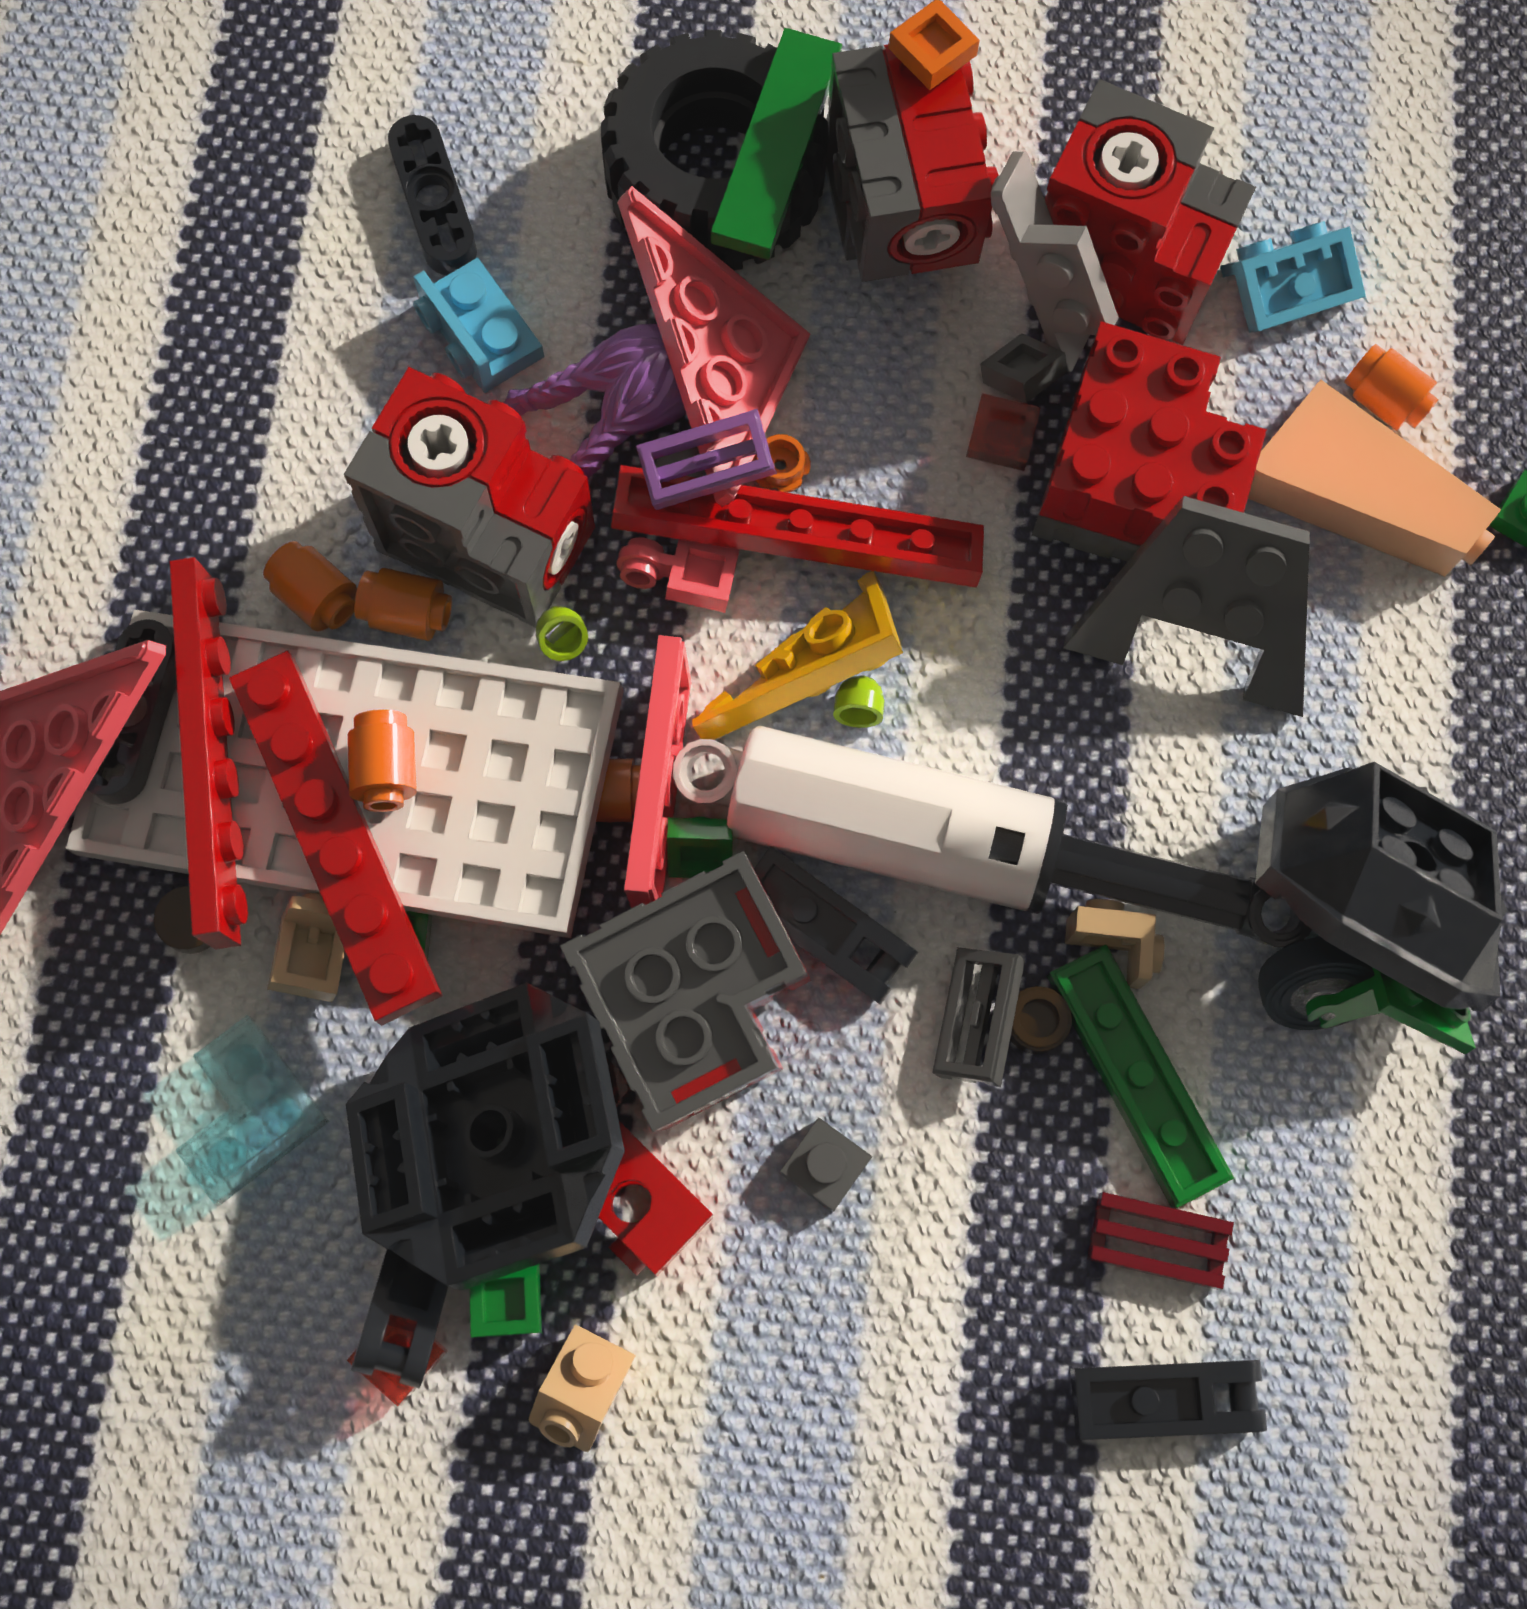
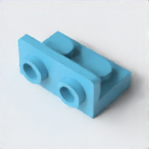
M1325 221L1290 231L1292 241L1290 244L1273 248L1272 239L1269 238L1236 249L1238 260L1221 265L1220 269L1222 277L1235 275L1249 333L1262 331L1366 297L1350 226L1327 232Z
M478 257L435 283L431 281L424 270L413 276L419 299L413 302V306L420 320L431 334L440 330L449 343L445 347V351L458 374L463 379L472 375L484 393L544 358L543 346Z

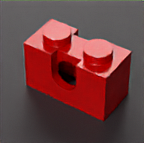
M619 1121L625 1152L598 1218L618 1237L609 1246V1249L636 1276L646 1266L658 1276L713 1219V1214ZM629 1185L641 1186L651 1195V1206L648 1213L637 1222H625L619 1219L613 1209L615 1195Z

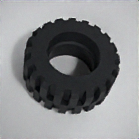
M704 30V37L690 39L688 33L670 38V46L663 49L656 44L640 55L641 65L639 67L631 63L617 78L618 88H614L608 94L604 105L605 119L601 122V145L607 195L612 200L613 212L621 226L625 227L617 202L633 186L733 270L743 269V261L754 259L756 264L767 261V259L711 243V230L731 177L712 179L691 175L670 163L663 156V152L676 139L697 129L719 127L732 129L746 135L775 56L776 47L768 43L765 48L756 45L755 37L739 32L736 38L722 37L721 30ZM824 107L775 246L779 244L783 249L789 248L801 236V226H807L812 222L818 210L819 197L823 195L829 137L828 120L824 118ZM775 247L771 258L775 257Z

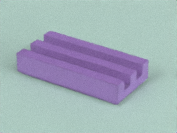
M758 409L636 445L651 502L656 510L776 474ZM749 430L751 432L752 439L656 468L654 459ZM755 454L758 457V460L666 488L661 487V483Z

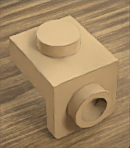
M308 893L302 897L291 896L281 917L267 990L327 1002H333L338 992L345 950L320 893Z
M1091 899L1086 901L1085 907L1077 906L1067 918L1065 944L1097 948L1107 945L1109 949L1128 951L1127 983L1130 988L1141 989L1152 979V973H1160L1164 959L1165 944L1164 936L1155 934L1156 914L1124 911V903L1109 899Z
M575 1324L538 1391L529 1422L538 1427L541 1433L551 1442L563 1447L575 1446L582 1451L589 1452L636 1355Z

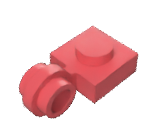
M637 537L629 540L628 545L620 549L617 567L621 571L620 578L632 587L641 589L652 588L658 580L667 577L669 581L666 600L726 613L740 549L679 539L675 555L664 553L663 547L658 542L648 538Z

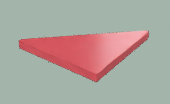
M631 186L617 203L691 429L758 409L765 433L811 334ZM749 430L697 447L699 453L703 454L750 440L752 436ZM755 455L706 469V475L752 462ZM741 485L713 493L715 502L724 507L735 499Z
M146 640L0 691V935L166 656V645Z

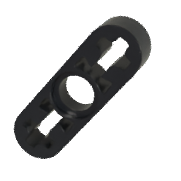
M409 115L397 120L388 133V144L425 260L433 271L447 276L476 259L477 248L473 230L437 125L431 119L421 115ZM420 140L424 148L427 164L417 167L409 142ZM428 185H440L448 190L446 199L434 206L424 205L416 199L418 192ZM448 223L452 240L456 244V250L445 252L437 226Z
M145 619L129 625L120 635L115 651L150 640L166 645V656L151 679L153 685L151 687L147 686L141 696L147 702L145 716L137 724L123 727L118 735L119 739L134 744V746L129 747L122 742L120 747L113 744L87 788L95 796L110 804L129 802L144 789L177 684L174 634L165 625L156 620ZM118 762L125 767L122 776H112L109 782L101 777L105 767L115 768Z

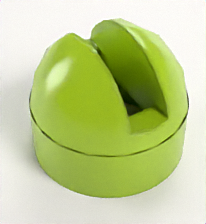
M554 606L544 611L537 620L536 639L542 652L548 658L555 661H568L580 655L585 649L588 642V632L582 618L575 611L567 607ZM557 625H559V626L552 632V634L550 635V637H549V639H548V638L546 637V635H547L551 630H553Z
M864 675L852 676L845 680L835 695L833 712L835 720L843 725L856 728H868L880 724L883 721L885 703L882 688L873 678Z

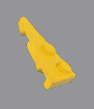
M870 571L857 580L862 593L842 610L823 608L810 619L809 623L802 630L792 634L759 661L755 667L761 677L734 700L729 693L723 691L706 705L704 711L692 719L693 728L700 739L715 740L806 697L818 696L826 692L831 686L863 671L877 669L889 659L902 654V647L887 599L875 572Z

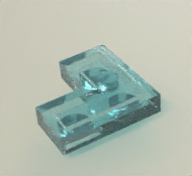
M246 1015L193 1055L230 1106V1109L175 1151L213 1204L221 1205L330 1121L256 1021L249 1015Z

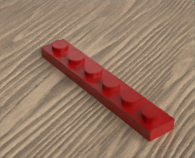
M624 465L620 466L611 523L612 529L977 588L983 573L984 525L745 485L740 486L735 499L724 507L715 502L713 493L656 510L651 502L643 469ZM679 477L661 483V487L666 488L697 477Z
M195 557L169 562L192 936L217 950L241 946L240 925L247 922L248 906L244 890L241 885L237 884L235 861L241 860L243 857V839L239 825L236 821H233L231 798L237 797L239 793V779L233 760L228 758L227 736H232L235 731V720L230 701L227 697H224L223 676L229 675L231 669L229 650L225 640L220 637L219 616L226 614V596L221 581L218 578H213Z
M287 650L229 677L374 1021L382 1026L442 997L443 995L359 803L349 796L348 778L295 658Z

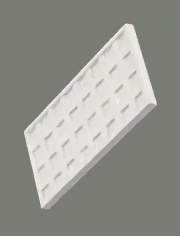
M141 610L133 611L130 625L145 619L156 620L165 625L174 634L173 615ZM219 622L220 637L227 644L231 662L229 675L223 676L224 697H227L230 701L235 720V731L232 736H227L228 758L233 760L239 779L238 796L231 798L232 818L239 825L243 839V857L241 860L235 861L237 882L304 894L320 893L229 677L288 650L299 666L348 781L347 734L354 728L353 719L357 714L370 710L398 711L407 716V727L414 731L416 795L404 800L403 808L390 812L368 811L363 808V802L358 801L406 911L571 938L624 693L620 682ZM152 681L148 684L149 687L153 685ZM177 684L144 789L133 800L123 804L107 803L86 789L77 807L66 846L68 851L78 856L189 874ZM144 697L140 698L124 727L133 726L143 719L147 711V702ZM118 737L114 742L118 747H120L121 742L129 747L134 746V744L124 742ZM119 762L115 768L105 767L101 777L109 782L112 776H122L125 767Z

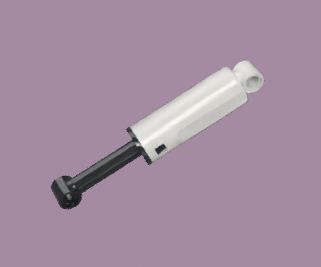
M757 726L752 729L743 751L729 748L712 739H699L688 743L681 749L673 764L674 781L679 791L686 798L701 804H718L729 807L727 826L733 830V838L767 847L771 846L775 849L1039 914L1042 911L1050 885L1052 884L1233 929L1239 935L1250 937L1260 943L1273 947H1286L1304 940L1312 931L1311 928L1299 920L1291 908L1287 924L1280 930L1270 931L1264 925L1261 913L1265 902L1271 896L1255 884V878L1253 877L1244 879L1063 834L1068 807L1067 801L764 726ZM713 754L717 755L723 762L725 768L724 778L716 788L709 791L701 790L693 782L691 776L692 767L701 756Z

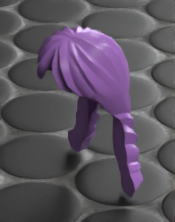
M638 324L618 331L610 338L602 341L583 357L580 362L569 365L564 371L554 373L547 380L534 384L530 389L509 390L504 401L505 404L522 416L528 411L555 408L580 396L587 389L604 392L601 419L592 427L589 437L582 441L578 451L572 454L570 459L582 469L584 475L588 477V482L590 476L600 470L602 463L613 454L614 448L623 443L631 435H641L666 425H671L686 415L657 324Z

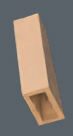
M1321 379L1262 449L1248 499L1444 577L1461 559L1470 566L1478 559L1495 537L1486 529L1501 511L1496 505Z

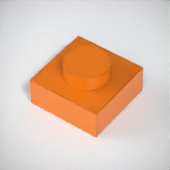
M934 0L890 32L888 48L931 90L977 56L980 40L941 0Z

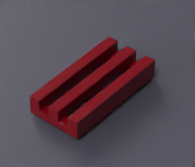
M1102 1192L1098 1194L1087 1260L1221 1290L1224 1287L1225 1276L1222 1275L1224 1263L1228 1262L1230 1250L1227 1248L1228 1237L1232 1236L1234 1222ZM1115 1211L1211 1233V1244L1109 1221L1110 1213ZM1106 1236L1208 1259L1206 1271L1104 1248Z

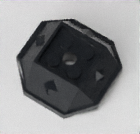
M1375 761L1355 769L1351 767L1282 787L1275 791L1263 805L1255 878L1256 885L1272 898L1284 899L1299 920L1325 941L1444 1008L1463 1009L1470 1007L1472 1011L1484 1012L1500 997L1498 945L1502 919L1507 913V908L1500 892L1497 831L1432 795L1427 787H1418Z
M527 982L409 1027L385 1056L371 1082H363L346 1103L362 1234L382 1247L393 1251L443 1284L461 1291L586 1248L625 1152L599 1021L588 1013L565 1003ZM507 1127L503 1141L496 1147L497 1139L501 1135L502 1130Z

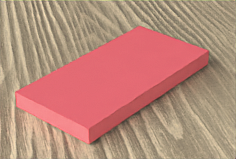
M658 635L624 887L631 908L641 903L647 905L662 897L661 893L665 890L668 866V817L674 818L678 789L673 778V764L679 751L683 749L691 689L686 648L681 637Z

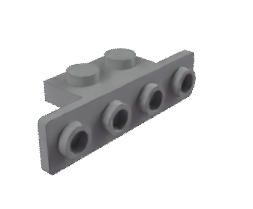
M1013 151L1000 176L993 183L991 205L993 211L999 217L1009 242L1011 257L1016 261L1027 288L1028 300L1034 306L1044 332L1045 343L1065 352L1067 372H1071L1089 336L1096 335L1100 322L1115 325L1118 315L1087 226L1053 224L1028 153L1026 151Z

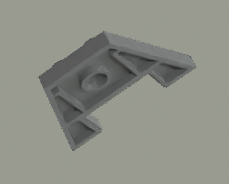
M1183 496L1066 634L1063 648L1123 665L1142 615L1259 648L1260 651L1243 689V700L1303 717L1310 531Z

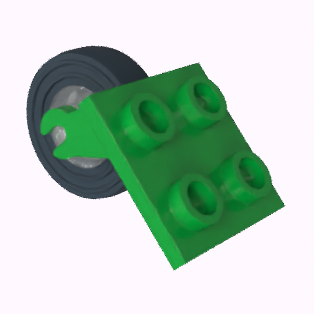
M1322 937L1301 940L1280 949L1269 957L1260 969L1258 988L1262 1005L1267 1015L1274 1022L1284 1027L1297 1030H1320L1383 1013L1463 1054L1476 1049L1468 1025V1021L1471 1018L1469 1008H1444L1330 944Z

